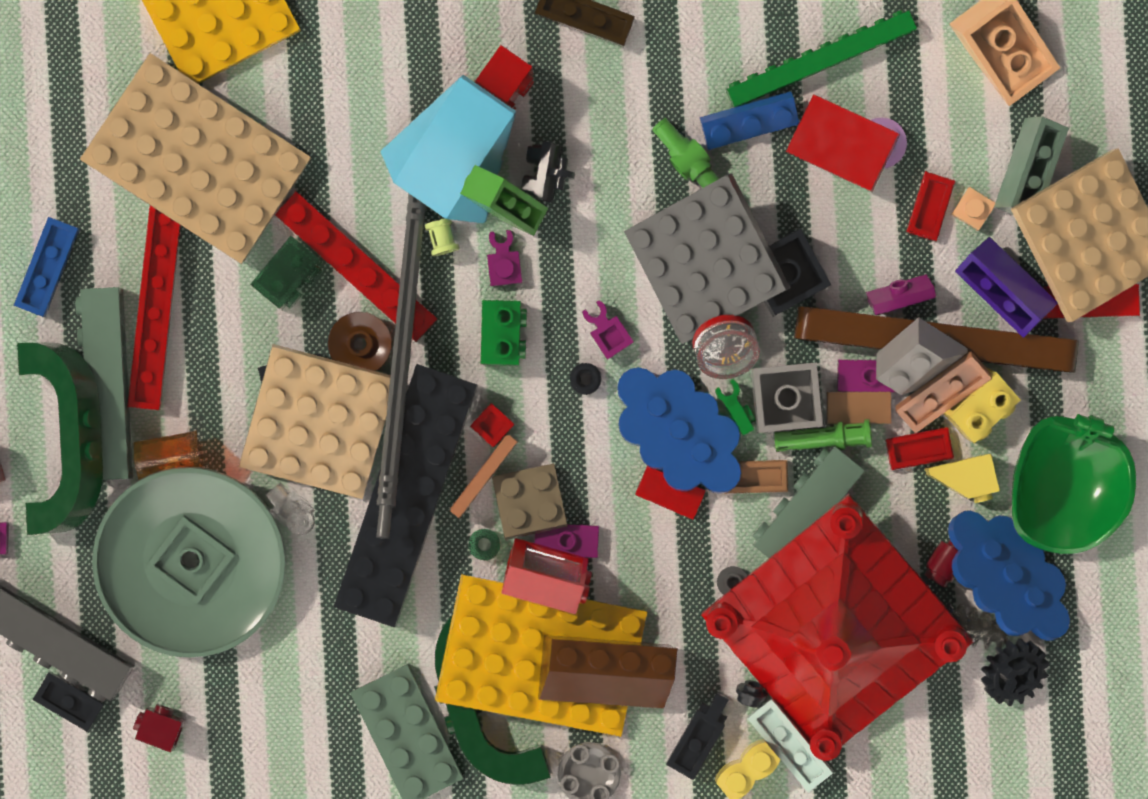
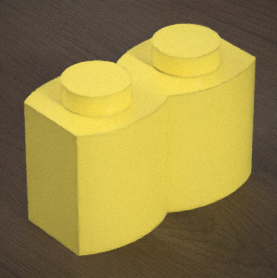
M764 739L757 740L744 749L739 759L724 765L717 773L715 781L729 799H739L752 789L756 780L770 775L777 768L780 758Z

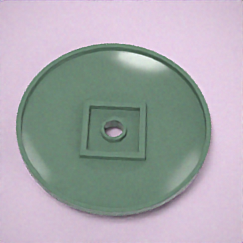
M177 467L150 474L128 487L114 501L104 515L95 537L92 555L93 577L96 590L105 610L116 625L130 638L153 651L165 655L189 658L204 657L229 650L254 634L267 620L278 601L283 587L286 565L282 535L277 522L266 504L250 488L235 478L215 470L200 467ZM189 551L196 553L200 559L199 565L194 568L185 566L182 562V555Z

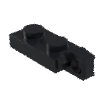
M717 692L709 706L702 702L666 761L667 766L692 780L695 779L725 727L724 723L727 716L722 714V711L729 701L728 697Z

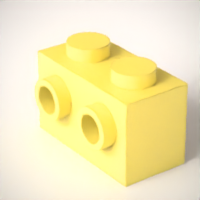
M988 367L986 368L991 373L992 379L943 413L962 436L974 444L985 439L991 433L992 427L1000 419L1010 416L1016 408L1015 405L1021 401L1000 375Z

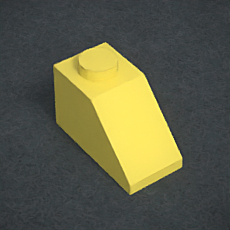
M991 454L925 468L926 475L963 498H973L974 503L993 499L992 493L1000 491Z

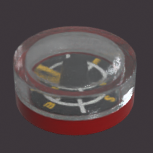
M734 315L716 316L704 322L693 336L692 344L697 364L700 370L709 377L715 379L735 378L748 372L758 361L760 347L752 324L743 317Z

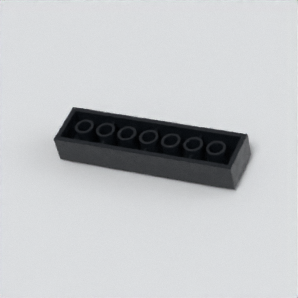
M416 364L406 393L396 507L392 508L389 539L376 537L379 506L376 504L380 469L334 604L335 608L394 628L397 626L478 388L477 384Z

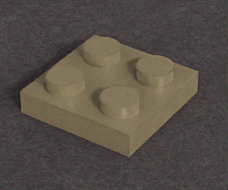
M554 463L492 477L505 540L568 527Z

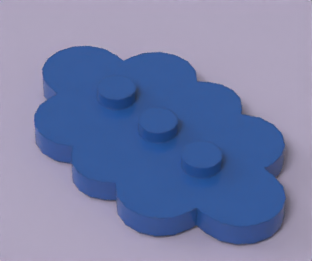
M639 367L629 369L623 373L619 379L617 390L620 400L627 408L620 415L618 423L619 432L625 441L631 445L640 446V457L643 463L652 469H662L667 484L678 491L692 490L700 483L709 491L718 494L728 493L734 489L740 480L741 469L740 464L731 453L738 445L740 438L739 429L733 420L726 416L718 415V405L714 397L705 392H695L694 382L683 371H666L658 378L647 369Z
M971 510L963 511L953 517L948 527L949 538L958 550L952 560L953 575L961 585L973 590V598L976 605L984 612L994 613L997 624L1008 635L1022 636L1032 631L1037 637L1046 641L1055 640L1064 635L1070 623L1068 611L1060 602L1065 592L1066 583L1060 569L1053 564L1045 562L1044 551L1025 542L1018 535L1011 517L1001 515L987 521L978 512Z

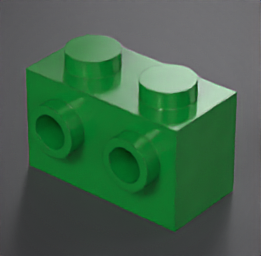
M482 300L481 365L519 366L520 359H526V340H520V327H527V308H521V301Z

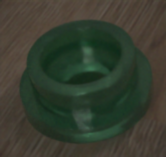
M479 529L469 539V550L479 560H490L500 550V539L490 529ZM487 538L490 541L491 546L488 550L484 551L479 548L478 543L480 539Z

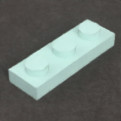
M770 698L748 716L749 722L808 793L833 774L834 770L826 761L820 760L812 754L810 741L773 698Z

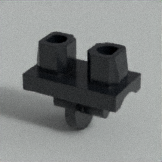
M543 141L542 145L528 146L526 154L527 163L539 165L537 177L524 175L521 184L522 191L533 195V198L543 202L553 203L555 189L563 190L565 179H575V172L567 171L568 159L561 158V146L547 141Z

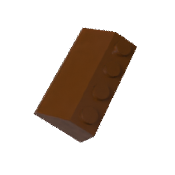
M544 635L538 699L664 709L675 681L678 648L669 644Z

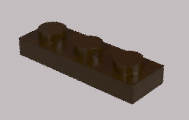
M539 0L535 11L536 16L623 48L635 19L633 15L592 0Z

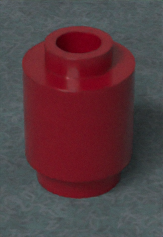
M951 540L948 543L943 541L939 543L925 565L927 570L923 574L943 588H946L949 582L953 583L955 580L952 571V560L958 550Z

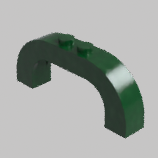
M17 343L19 375H41L50 381L56 391L62 467L59 487L50 499L43 502L25 503L27 535L67 532L78 527L87 519L94 509L101 491L103 460L97 384L86 361L72 348L60 343Z
M452 616L441 630L436 644L435 670L438 682ZM446 704L449 715L445 716L444 719L449 734H456L465 757L482 774L498 782L512 785L531 784L551 778L541 744L516 752L499 749L484 734L476 709Z

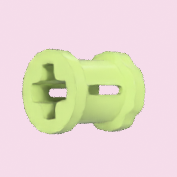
M441 219L425 224V229L429 231L433 245L432 256L444 255L460 249L459 244L454 242L450 226L452 220Z

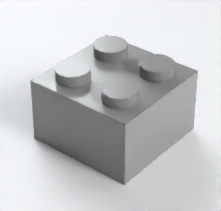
M817 362L751 369L757 433L823 427Z

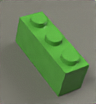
M474 165L471 173L466 177L460 192L461 195L501 221L532 236L535 235L548 210L546 206L506 179Z

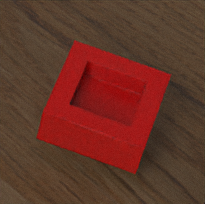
M490 403L470 427L494 448L515 424Z

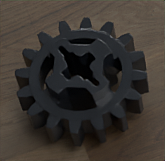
M1018 638L1015 645L1010 640H1007L1006 648L1001 649L999 646L995 647L997 654L995 656L988 655L986 658L990 662L989 666L981 668L986 676L981 678V682L985 685L984 690L998 704L1005 702L1008 706H1012L1014 700L1023 704L1026 695L1031 698L1035 697L1033 690L1035 688L1042 689L1044 686L1040 683V680L1049 676L1044 670L1050 666L1049 662L1045 659L1046 654L1031 640L1026 643L1022 638Z

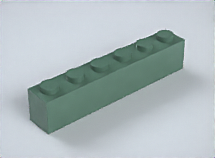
M120 287L80 289V297H76L75 301L77 316L82 318V328L77 330L78 346L83 347L84 360L93 373L99 393L103 460L102 480L133 479L129 407H127L129 392L123 289Z

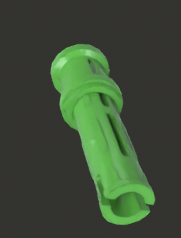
M865 419L863 423L844 424L840 421L834 424V427L774 432L776 452L834 446L840 450H845L847 446L866 445L867 448H872L870 419Z

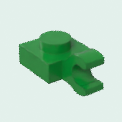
M732 379L729 381L733 387L731 395L725 396L719 387L715 389V394L724 403L741 436H744L754 430L751 423L755 422L756 419L747 404L741 407L737 400L740 387Z

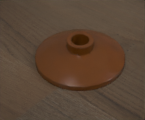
M353 312L341 317L333 325L328 337V350L332 360L377 371L385 364L392 347L391 335L387 326L381 319L367 312ZM358 338L366 340L367 345L363 350H357L355 347V341Z

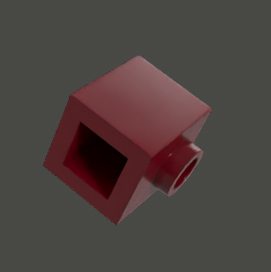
M156 704L155 708L150 706L145 710V713L139 712L133 726V730L137 731L135 739L171 753L176 748L186 720L174 716V710L164 705Z

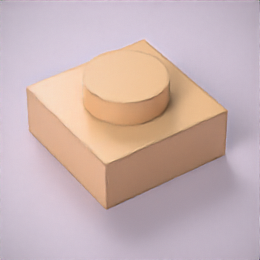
M968 187L951 215L979 231L994 208L995 202Z

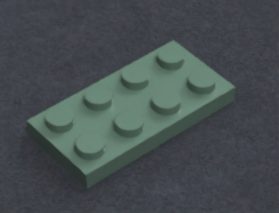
M408 664L350 692L402 799H424L464 779Z

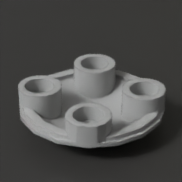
M584 742L574 745L565 752L559 763L557 776L562 791L569 799H609L620 783L621 770L619 760L609 748L600 743Z

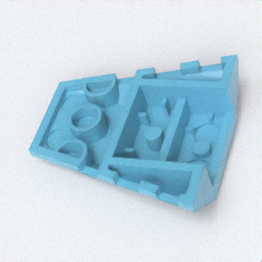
M462 75L380 151L393 183L445 219L485 223L489 212L461 195L460 192L466 177L471 173L474 165L498 175L516 111L468 77Z

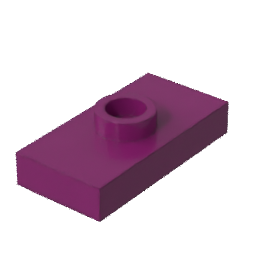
M927 274L908 280L900 279L893 281L888 286L866 292V296L874 314L880 315L936 297L933 284Z
M838 360L837 392H895L876 380V360Z
M567 524L568 527L535 534L534 543L582 557L598 558L599 526Z

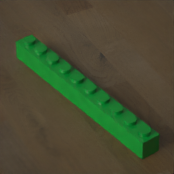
M897 11L888 20L885 17L874 22V26L868 28L865 25L856 29L857 33L849 36V33L838 37L837 42L832 44L830 41L819 45L820 49L816 51L809 49L801 53L802 57L788 58L779 67H776V64L765 69V73L758 75L756 72L747 76V80L742 83L737 80L729 84L726 93L732 107L750 103L914 32L917 27L910 11Z

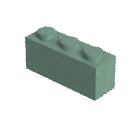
M1043 116L1024 119L994 205L995 208L1013 215L1011 208L1049 187L1069 130L1068 127Z

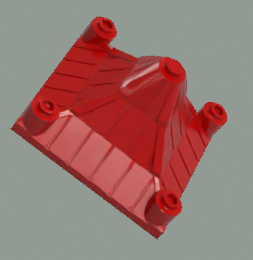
M850 493L701 614L706 621L708 632L715 638L723 639L810 741L812 754L823 761L836 758L840 754L843 744L947 662H956L962 659L966 654L967 647L974 643L972 637Z

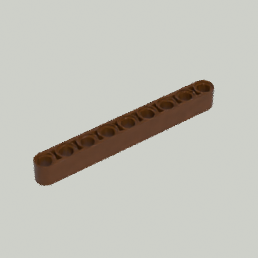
M798 307L794 339L881 350L915 320ZM927 322L966 347L968 353L972 351L981 362L1059 372H1076L1078 340L1027 334L1023 338L1019 333Z

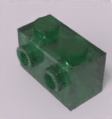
M290 236L250 285L280 310L283 311L286 306L291 309L302 296L299 290L306 282L312 284L320 275L322 269L319 266L323 262L295 238Z

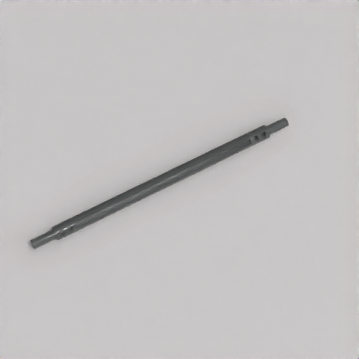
M409 193L381 473L376 504L379 506L376 537L381 539H389L392 508L396 507L423 224L425 223L424 214L426 212V205Z

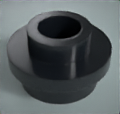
M581 363L571 371L570 384L580 394H592L601 384V373L593 364ZM582 373H589L591 375L592 381L590 384L583 385L580 383L579 377Z
M746 680L745 683L738 684L736 688L737 700L749 707H760L768 696L767 691L763 689V685L756 681Z

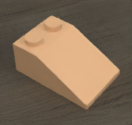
M980 0L949 23L964 48L1008 106H1011L1060 69V66L1017 0Z

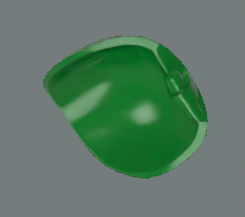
M1078 414L1075 419L1061 416L1042 419L1031 429L1020 450L1012 482L1013 523L1018 535L1025 542L1049 552L1075 554L1085 552L1100 545L1121 526L1129 515L1134 502L1136 469L1130 450L1122 440L1113 435L1114 426L1104 423L1102 418L1093 415L1086 417Z

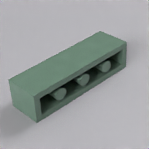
M832 447L830 451L824 448L813 461L817 465L810 475L804 472L793 485V488L797 490L789 500L784 497L772 511L776 516L768 525L766 522H763L753 534V537L756 539L753 546L768 558L837 504L864 473L860 466L838 448Z

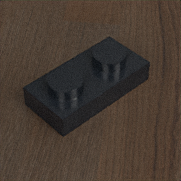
M51 671L48 672L32 699L86 732L90 731L105 705L104 702L92 697L87 692Z

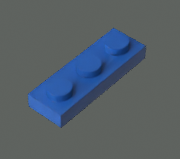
M791 91L699 117L708 150L799 125L796 105Z
M51 217L47 218L13 306L46 317L79 233V228Z

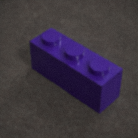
M988 237L974 249L955 270L1023 338L1058 304L991 237Z

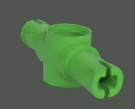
M667 118L662 119L653 127L652 131L670 150L668 153L671 156L669 161L685 180L697 181L704 188L719 179L711 169L710 156L695 139L690 141L688 137L684 138Z

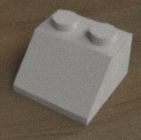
M918 317L877 353L876 380L900 395L913 392L968 353V350Z

